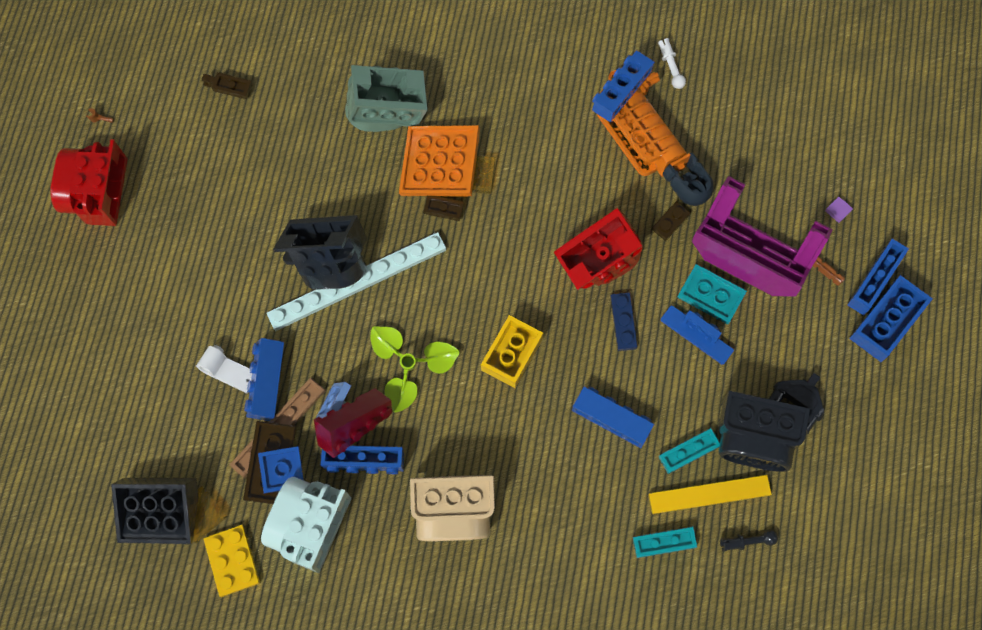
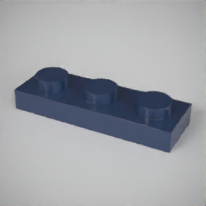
M630 293L611 294L610 299L617 351L636 350L637 341Z

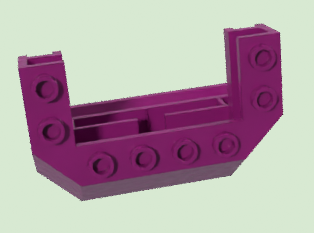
M728 176L707 216L697 229L692 243L705 261L771 296L796 297L833 229L815 220L798 250L730 215L746 184Z

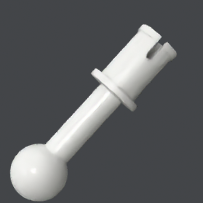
M669 38L664 39L665 45L662 40L658 42L663 55L662 60H667L673 76L672 86L676 89H681L685 86L686 79L678 71L673 58L676 56V53L672 50Z

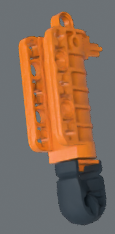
M616 70L610 72L608 80H612L611 78ZM653 72L612 120L618 128H613L609 121L598 114L597 116L640 175L648 176L658 171L661 177L664 176L670 182V186L684 203L691 206L702 205L713 194V180L704 166L698 162L695 154H687L645 97L649 87L660 81L658 73ZM622 135L628 140V143L625 140H621ZM634 149L638 156H633L630 151ZM642 163H643L645 166H647V165L649 166V167H648V170L645 169V168L642 169ZM687 166L690 172L682 175L681 178L678 172Z

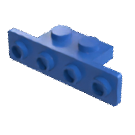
M670 306L661 317V322L721 365L725 364L734 351L733 348L719 339L722 334L719 328L712 323L709 324L704 321L703 317L697 312L693 313L689 310L685 315L674 306Z

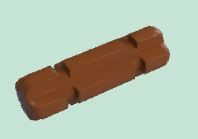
M818 256L813 267H818V271L828 279H832V282L839 286L845 280V277L840 273H836L837 270L827 262H823V259Z

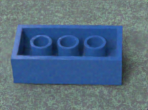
M900 275L849 339L882 362L890 355L933 298Z

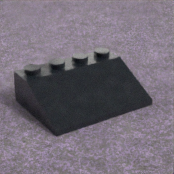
M122 478L111 484L117 543H193L198 504L197 478Z

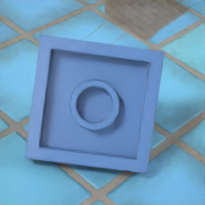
M346 382L333 383L316 418H324L327 416V412L341 409L342 405L346 403L344 399L351 385Z

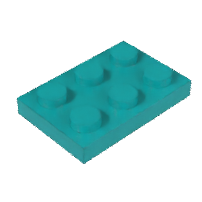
M696 264L677 298L728 325L747 291Z

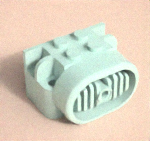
M296 477L288 478L281 487L265 522L261 536L262 544L281 552V555L290 562L320 573L351 501V497L345 490H338L328 484L321 482L308 483Z

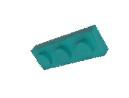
M710 428L659 455V459L667 473L670 474L719 448L720 443Z
M693 527L632 538L636 558L697 548Z

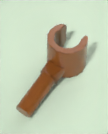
M93 108L88 109L93 114L92 116L86 115L91 122L103 120L113 123V118L99 115Z

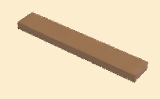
M310 378L269 423L294 426L326 392L325 389ZM253 440L229 464L244 479L248 473Z

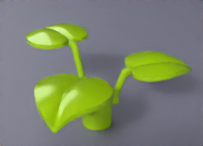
M373 326L371 330V345L376 355L383 359H389L395 353L400 357V365L404 369L403 380L393 378L385 386V396L391 399L393 412L405 410L417 397L416 384L407 381L408 371L413 370L417 362H428V368L432 372L442 374L450 370L459 355L458 349L444 342H433L427 345L424 349L425 359L415 358L409 353L403 355L397 351L403 344L402 335L397 329Z

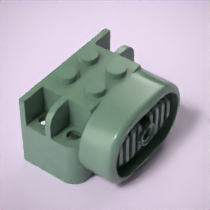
M351 65L352 76L348 80L345 113L347 119L354 127L362 131L379 132L394 130L401 126H416L421 122L427 112L423 71L399 69L397 67L382 68L380 66Z

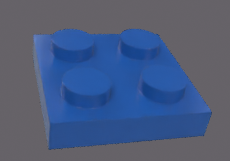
M298 446L258 453L264 494L280 491L285 481L290 477H296L304 481Z

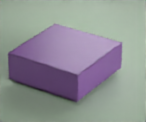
M838 197L825 211L840 223L853 208Z

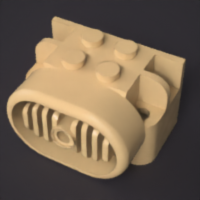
M492 475L419 477L410 479L411 513L416 519V535L418 540H476L490 536V516L494 512V484Z

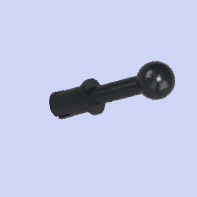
M772 529L765 530L762 535L743 537L742 534H737L736 537L721 538L720 546L723 547V552L734 549L744 550L746 545L759 543L772 546L778 542V534Z

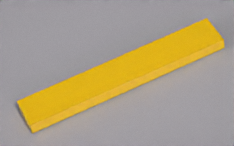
M767 475L648 494L652 514L772 495Z

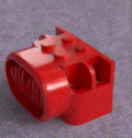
M110 139L109 146H102L100 142H94L93 146H87L84 149L63 148L59 151L55 160L50 188L52 205L57 212L76 214L88 225H117L128 158L115 140Z
M616 208L555 250L554 254L576 289H588L593 285L608 284L634 268L640 259L643 244L624 213Z

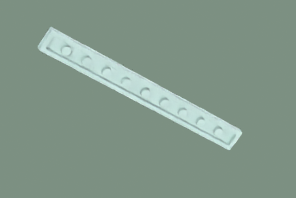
M437 232L367 265L365 274L355 284L341 289L314 290L267 312L268 318L274 330L277 331L446 251V247Z

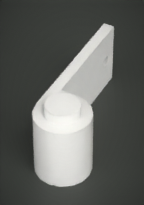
M209 346L196 367L203 373L248 394L247 386L252 378L250 368L226 358L223 353L224 350L219 346Z

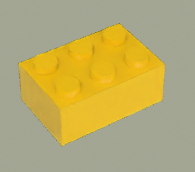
M509 315L482 361L481 371L516 388L543 340V332Z

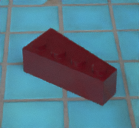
M374 388L356 397L355 402H346L342 405L341 409L327 412L326 417L315 418L314 425L318 446L333 458L343 453L354 442L359 441L363 435L373 430L384 419L390 417L392 414L391 399Z

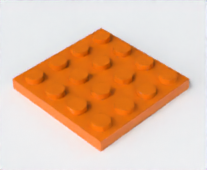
M408 126L399 194L401 196H472L480 127Z

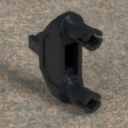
M815 373L811 375L808 381L803 379L775 383L773 392L768 398L778 402L786 398L796 406L809 408L806 434H809L814 424L824 417L822 401L817 391L818 388L815 387L820 376Z

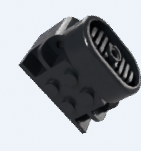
M357 215L290 219L273 250L274 252H285L283 256L284 263L296 266L307 287L315 290L341 289L355 284L365 274L366 263L361 253L368 239Z
M728 391L720 404L722 406L721 415L719 416V432L722 435L719 447L720 457L736 464L774 472L789 471L792 468L795 449L805 440L810 409Z

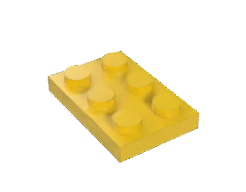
M243 525L203 538L219 597H224L260 584Z

